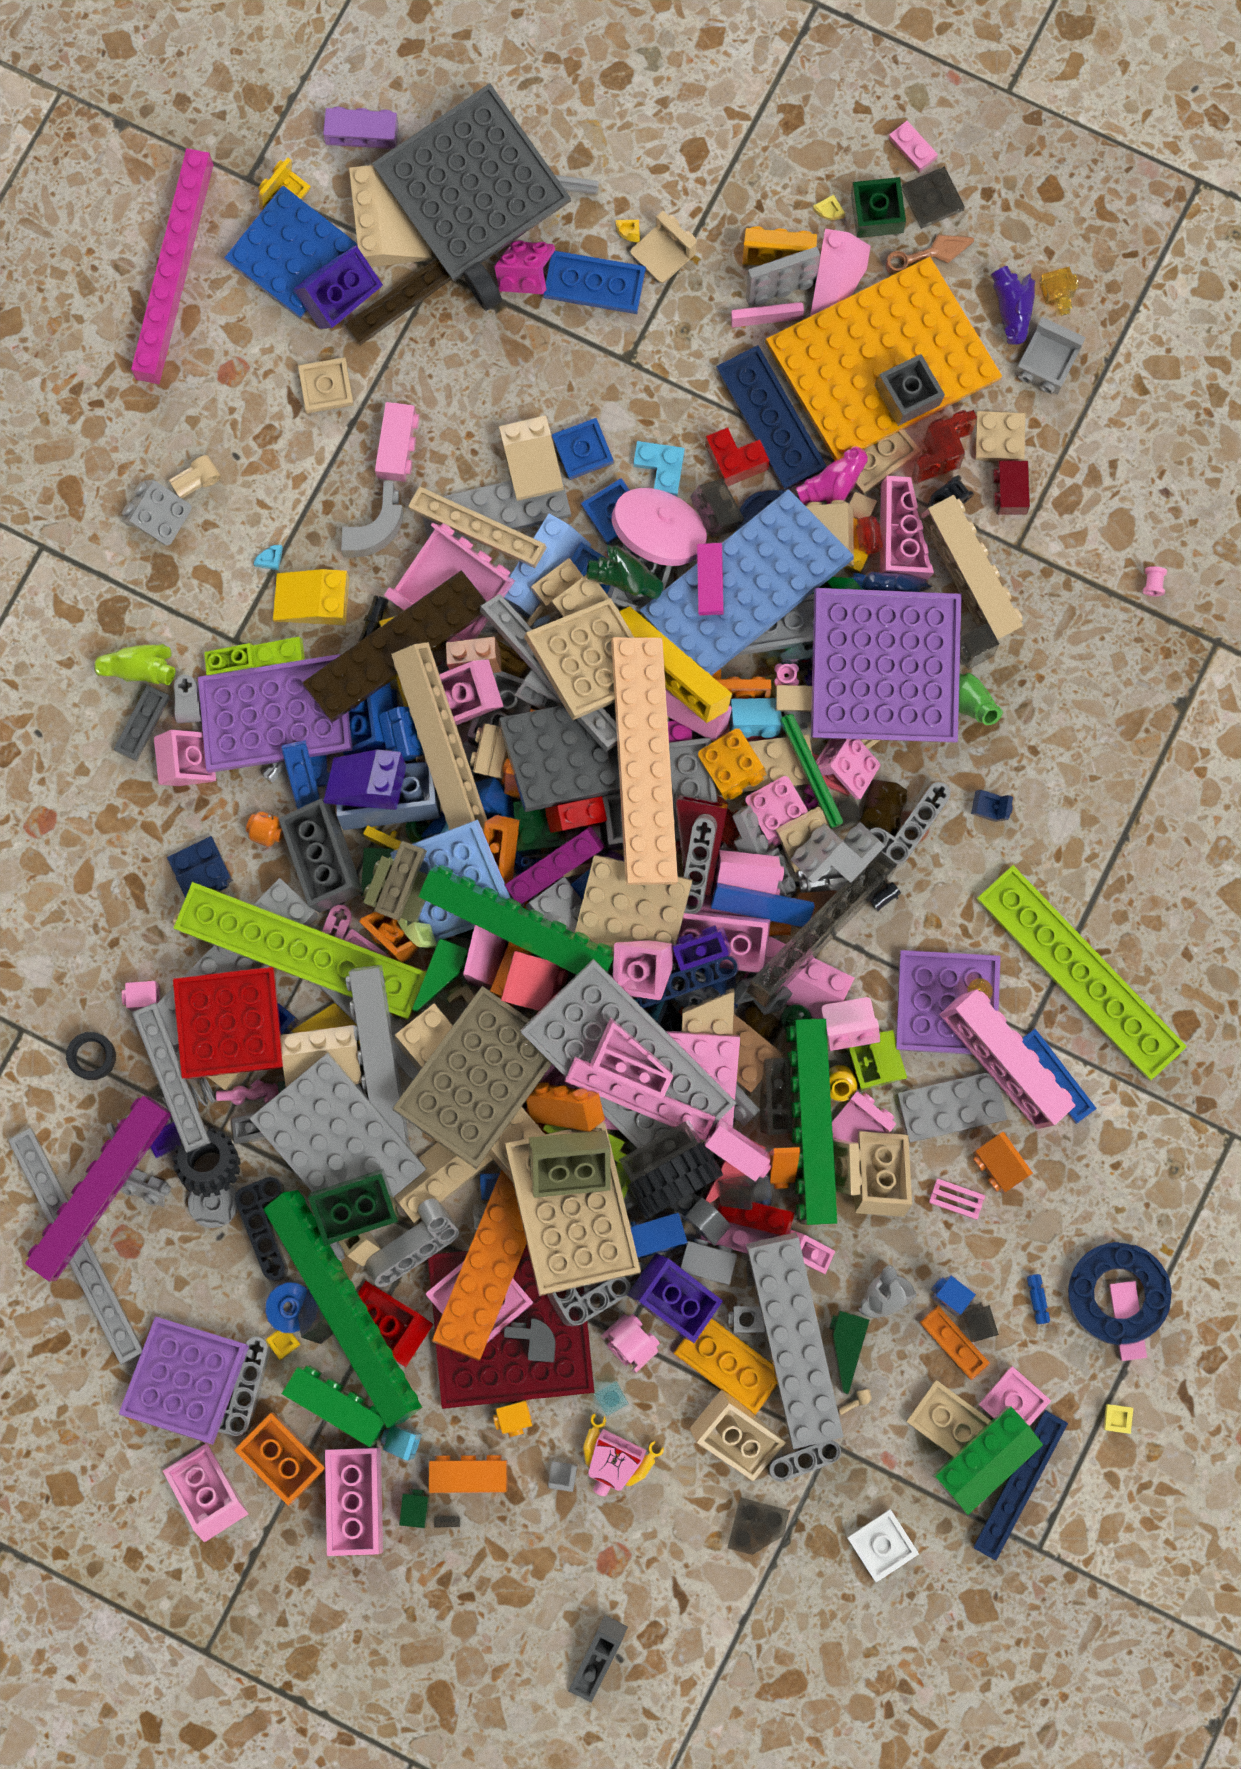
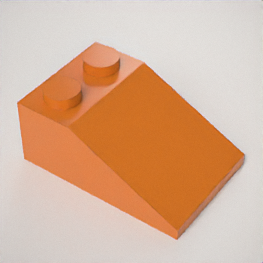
M373 912L359 921L371 934V938L376 943L384 946L388 950L389 955L396 961L403 963L409 960L420 948L406 936L398 921L393 918Z

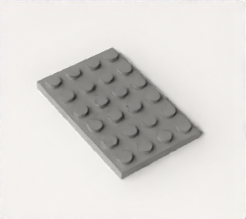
M329 1052L249 1118L312 1192L384 1168L394 1197L427 1169Z

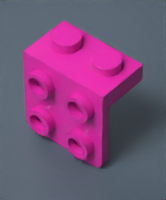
M522 240L512 242L494 266L499 291L544 294L546 284L543 267L555 251L554 244L546 242L532 243Z

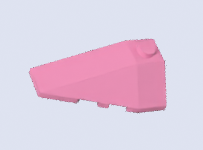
M825 229L810 316L853 295L859 281L867 270L870 245L849 232Z

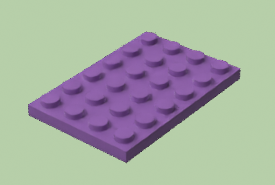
M341 654L198 677L206 771L212 773L285 761L282 745L306 740L310 757L352 751L349 713L347 712L331 723L302 685L303 681Z

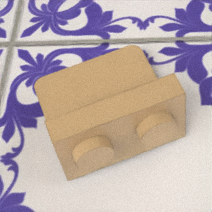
M664 211L656 216V227L631 249V256L641 266H646V270L661 284L665 283L696 254V239L689 231L685 232L679 226L678 220L671 214L668 216Z

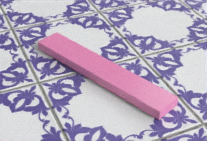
M577 1057L574 1058L565 1078L567 1083L587 1089L588 1091L598 1092L600 1097L704 1141L716 1118L714 1115L665 1095L661 1099L597 1072L591 1068L589 1062Z

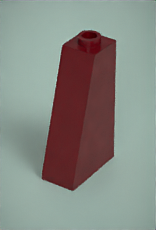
M679 795L676 806L684 873L692 827L695 820L702 814H709L717 822L705 897L706 895L710 896L713 889L728 804ZM703 822L700 826L702 827L700 839H705L707 830L711 829L707 827L706 822ZM697 846L694 848L696 856L705 857L707 855L704 847ZM699 871L690 872V878L693 881L699 882L703 879Z

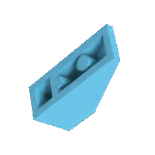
M392 1426L390 1429L385 1428L381 1443L385 1444L383 1450L401 1459L412 1460L415 1458L422 1434L399 1426Z

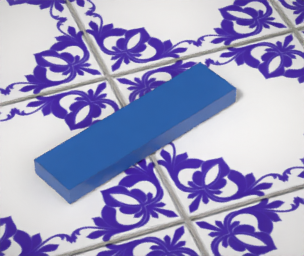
M721 883L716 884L711 901V909L771 919V921L805 928L809 926L815 907L814 902Z
M1036 1028L1022 1038V1043L1027 1049H1031L1037 1054L1039 1063L1044 1069H1048L1054 1074L1055 1082L1061 1088L1066 1089L1072 1096L1071 1100L1076 1106L1068 1112V1115L1075 1124L1097 1109Z

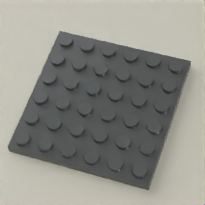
M490 83L372 163L378 175L453 282L462 277L465 270L478 262H484L571 202V198Z

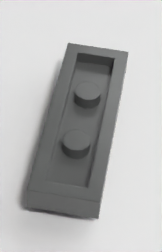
M147 685L113 750L137 762L170 696Z

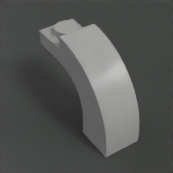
M384 481L382 510L374 522L363 527H342L341 551L344 557L372 555L384 549L396 537L402 525L404 511L402 505H395L399 504V490H395L393 481Z

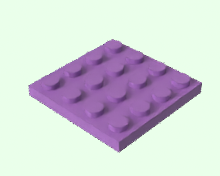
M901 950L896 1049L899 1051L973 1055L939 1014L960 995L976 989L985 993L990 1000L989 1004L995 1011H999L1000 956Z
M155 1316L119 1415L213 1445L249 1346Z

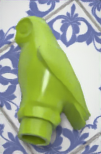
M165 644L123 648L117 652L97 657L94 664V671L97 676L118 677L126 682L146 681L153 684L162 683L170 685L176 673L175 668L168 665L165 660L172 656L170 647L165 646Z

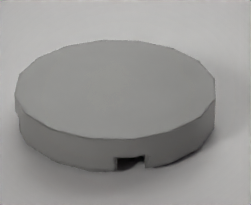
M230 1183V1189L227 1191L224 1189L220 1190L221 1195L218 1196L211 1193L210 1197H204L203 1193L197 1196L194 1195L193 1191L190 1192L188 1210L198 1224L208 1228H221L230 1223L236 1216L238 1211L235 1201L236 1190Z

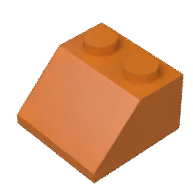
M1001 1132L973 1152L975 1156L973 1158L974 1163L980 1171L985 1170L989 1175L988 1182L995 1192L1000 1191L1001 1194H1004L1033 1174L1004 1132Z

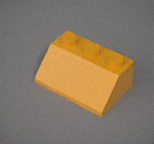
M759 226L746 228L742 264L760 266L817 247V234H812L809 231L788 232V230L782 228L765 230Z

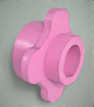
M779 663L775 666L776 679L774 683L776 686H798L797 672L799 667L796 664ZM784 674H789V677L786 678Z

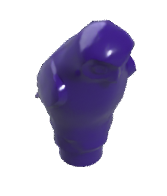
M1004 266L991 274L994 281L993 289L998 297L1002 323L1006 327L1004 331L1007 336V343L1018 345L1022 344L1027 337L1035 298V280L1031 278L1030 273L1023 278L1021 284L1018 280V275L1011 273L1008 266Z

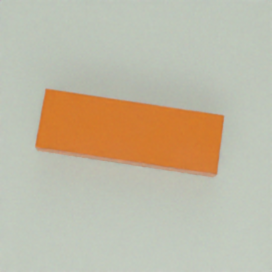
M936 1306L919 1322L970 1380H973L990 1364L939 1306Z

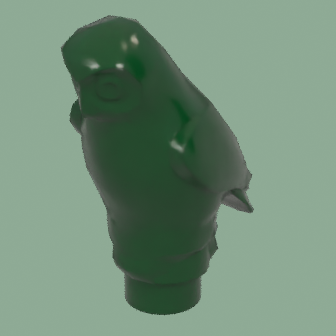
M607 545V554L610 558L601 556L598 558V561L588 560L587 580H596L598 584L613 586L634 596L641 594L652 599H658L661 596L664 588L663 582L640 560L617 545L613 547Z

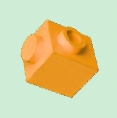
M527 1401L497 1408V1414L493 1415L496 1430L501 1429L502 1434L508 1433L509 1438L524 1434L523 1428L533 1426Z

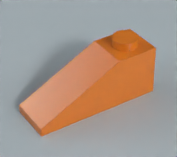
M800 1147L774 1148L769 1152V1165H771V1168L766 1174L768 1185H774V1189H788L789 1184L795 1183Z

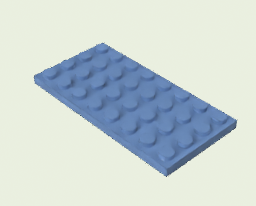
M788 489L722 543L723 615L699 616L698 563L666 588L658 599H653L640 609V614L712 676L811 595L815 588L822 586L850 563L854 556Z

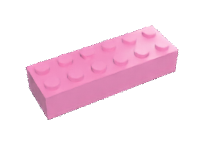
M976 989L960 995L939 1015L1036 1129L1056 1125L1076 1106L1071 1100L1072 1096L1055 1082L1054 1074L1050 1070L1044 1069L1039 1063L1037 1054L1031 1049H1027L1022 1043L1021 1035L1015 1030H1011L1006 1024L1007 1020L1004 1015L999 1011H995L989 1004L990 1000L985 993Z

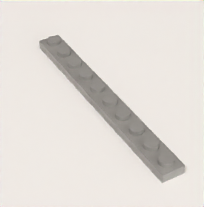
M29 1128L8 1141L49 1223L53 1224L58 1217L56 1214L58 1209L64 1202L68 1203L69 1200L34 1130ZM86 1238L69 1263L119 1363L122 1365L141 1355L143 1347L88 1238Z

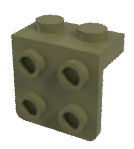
M382 856L381 860L376 862L373 869L374 877L372 882L367 885L364 891L365 899L363 903L376 908L394 862L393 860ZM418 872L402 913V919L412 923L418 921L426 902L418 896L428 874Z

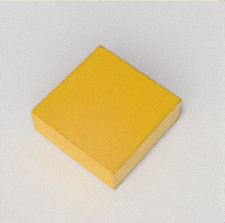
M278 1330L266 1339L279 1360L285 1358L301 1345L293 1333H282Z

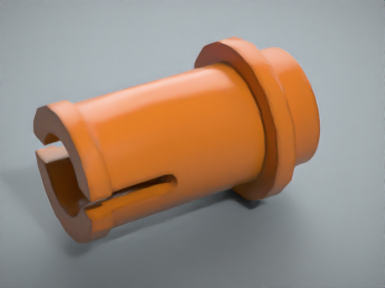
M770 921L769 936L791 935L790 924Z

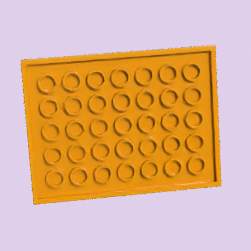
M931 257L765 340V344L834 461L844 458V452L852 449L854 446L864 450L1002 378L1000 371ZM922 354L945 396L940 406L898 426L877 391L875 383L879 374Z

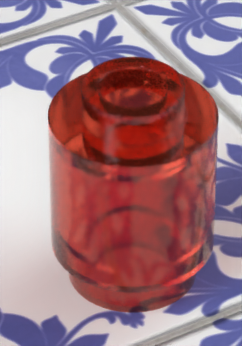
M874 516L858 519L856 533L859 550L864 551L868 555L878 553L879 549L883 547L880 523L877 522V518Z

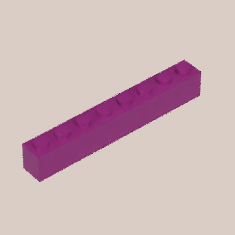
M138 1097L130 1107L131 1113L126 1119L123 1118L118 1123L115 1129L117 1133L112 1140L109 1139L104 1143L101 1148V1156L97 1161L94 1160L88 1166L86 1177L82 1182L79 1181L71 1191L73 1195L68 1203L64 1202L56 1213L58 1217L54 1223L48 1224L43 1230V1238L38 1245L35 1244L27 1254L29 1258L25 1264L48 1282L57 1281L172 1117L169 1110L151 1097Z

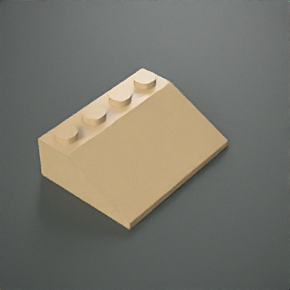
M373 165L349 168L358 248L369 265L377 267L432 260L431 249L378 175Z

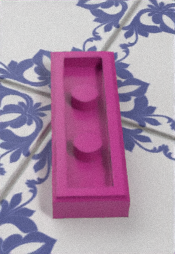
M722 543L697 544L699 616L723 615Z

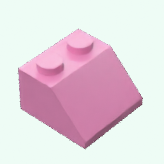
M169 730L154 737L159 785L184 786L216 781L215 772L208 773L206 771L203 732Z

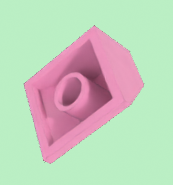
M651 940L615 943L613 979L630 996L660 1000L672 971L673 944Z

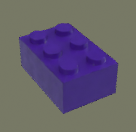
M655 1253L627 1294L628 1297L678 1335L693 1343L696 1342L723 1302V1300L670 1259Z

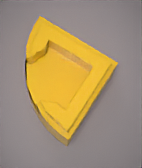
M615 220L616 231L622 238L632 242H640L639 220Z

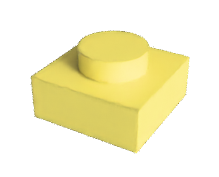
M1106 1404L1104 1430L1131 1434L1133 1408Z

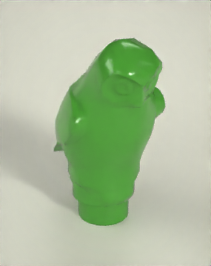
M968 672L965 675L959 673V713L968 715L978 722H983L985 725L995 724L1003 715V710L996 705L988 690L977 677Z

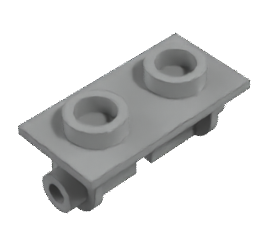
M833 866L815 884L802 871H798L800 893L849 889V883H851Z
M134 1169L120 1190L126 1195H136L143 1198L150 1205L164 1207L165 1195L168 1196L171 1190L168 1182L151 1176L149 1182L145 1183L147 1174Z

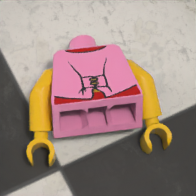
M595 1413L591 1417L593 1427L588 1430L583 1445L585 1464L590 1468L588 1475L597 1480L593 1491L600 1496H607L610 1488L621 1491L624 1486H632L643 1480L654 1465V1458L663 1454L664 1447L660 1449L658 1454L652 1452V1446L656 1441L650 1443L647 1450L610 1433L603 1429L606 1425L605 1416L602 1424L596 1425L594 1423Z

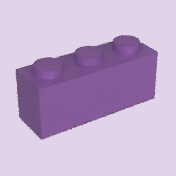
M343 107L326 108L323 133L326 145L394 149L397 146L399 124L397 113L390 110L369 111L365 108H358L356 110H347Z

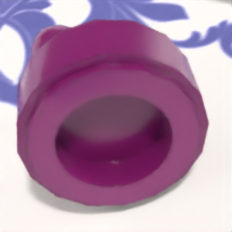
M807 784L803 791L807 795L804 805L807 809H813L818 805V801L810 784Z

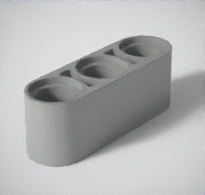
M833 1440L807 1446L774 1459L769 1465V1474L776 1481H788L836 1462L841 1456V1448ZM826 1444H832L835 1447L836 1453L831 1459H826L822 1455V1448ZM803 1453H808L812 1458V1463L807 1468H802L798 1464V1457ZM783 1462L787 1465L788 1472L784 1477H777L775 1475L774 1466L777 1463Z

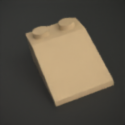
M546 415L499 426L502 445L517 501L564 490Z
M859 1131L857 1143H859L861 1151L859 1171L862 1177V1185L860 1187V1194L854 1195L855 1213L904 1217L912 1206L908 1135Z
M723 1390L717 1394L689 1428L698 1444L752 1481L758 1477L786 1443L783 1438L743 1404Z

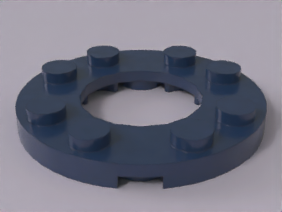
M1112 1242L1093 1248L1079 1260L1069 1280L1068 1300L1074 1318L1083 1330L1104 1343L1131 1345L1141 1342L1153 1335L1161 1327L1170 1310L1172 1288L1166 1270L1154 1255L1137 1245ZM1114 1269H1123L1133 1273L1141 1281L1144 1288L1145 1299L1142 1308L1135 1315L1124 1319L1106 1315L1098 1307L1095 1300L1094 1288L1097 1280L1104 1273Z

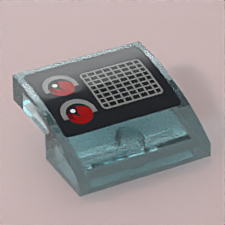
M801 643L780 654L778 664H796L799 667V671L810 669L813 665V648L806 651Z

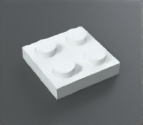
M891 1509L847 1537L875 1582H878L919 1555Z

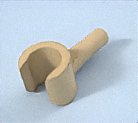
M870 1390L857 1391L858 1400L839 1408L840 1414L842 1415L855 1407L868 1404L872 1399Z

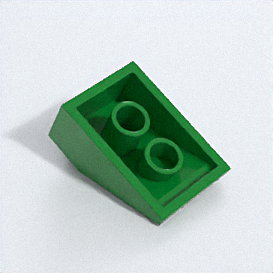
M439 939L412 1008L413 1012H420L459 976L460 971L464 972L468 949Z

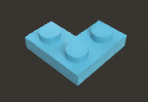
M637 441L633 467L657 470L654 489L678 496L685 448Z

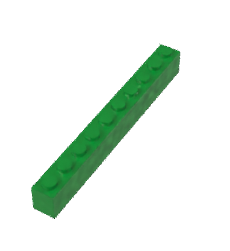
M299 1190L283 1192L264 1208L265 1213L386 1427L389 1428L404 1423L423 1408L417 1394L412 1390L405 1377V1373L396 1362L392 1350L387 1346L378 1326L372 1320L366 1305L360 1299L354 1284L343 1269L341 1261L335 1255L330 1244L324 1246L316 1219L307 1206L305 1198Z

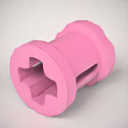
M1162 567L1145 568L1147 581L1146 587L1143 588V594L1148 596L1165 595L1163 581L1164 576L1167 575V570Z

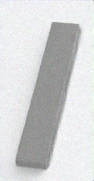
M154 1003L132 1012L185 1151L188 1153L210 1144L211 1141L188 1082L181 1077V1065L158 1005Z

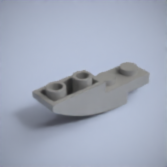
M750 805L742 807L732 816L740 833V836L734 841L738 851L741 853L778 856L780 866L784 867V876L782 881H778L777 888L780 889V896L791 898L797 891L795 889V881L790 877L786 868L784 856L780 854L778 847L769 850L767 838L762 834L758 825L757 815L753 812Z

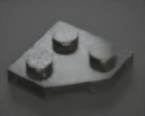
M739 1497L727 1548L750 1555L762 1550L784 1536L790 1510Z

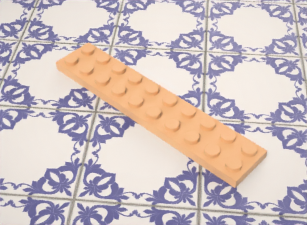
M613 637L611 647L626 885L676 884L678 877L662 638Z

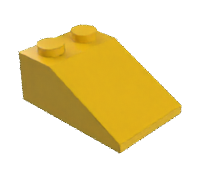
M319 569L277 573L273 621L346 626L350 581L347 571Z

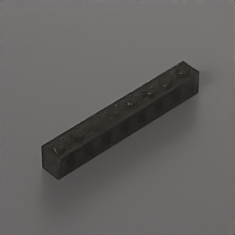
M880 851L852 882L847 881L751 980L746 992L766 1008L891 879L897 864Z

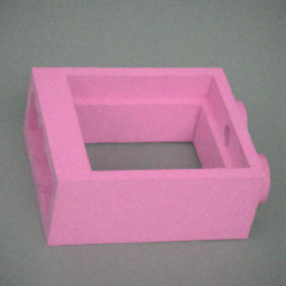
M721 1119L711 1128L705 1140V1147L755 1182L759 1176L761 1178L766 1176L771 1168V1165H769V1152Z

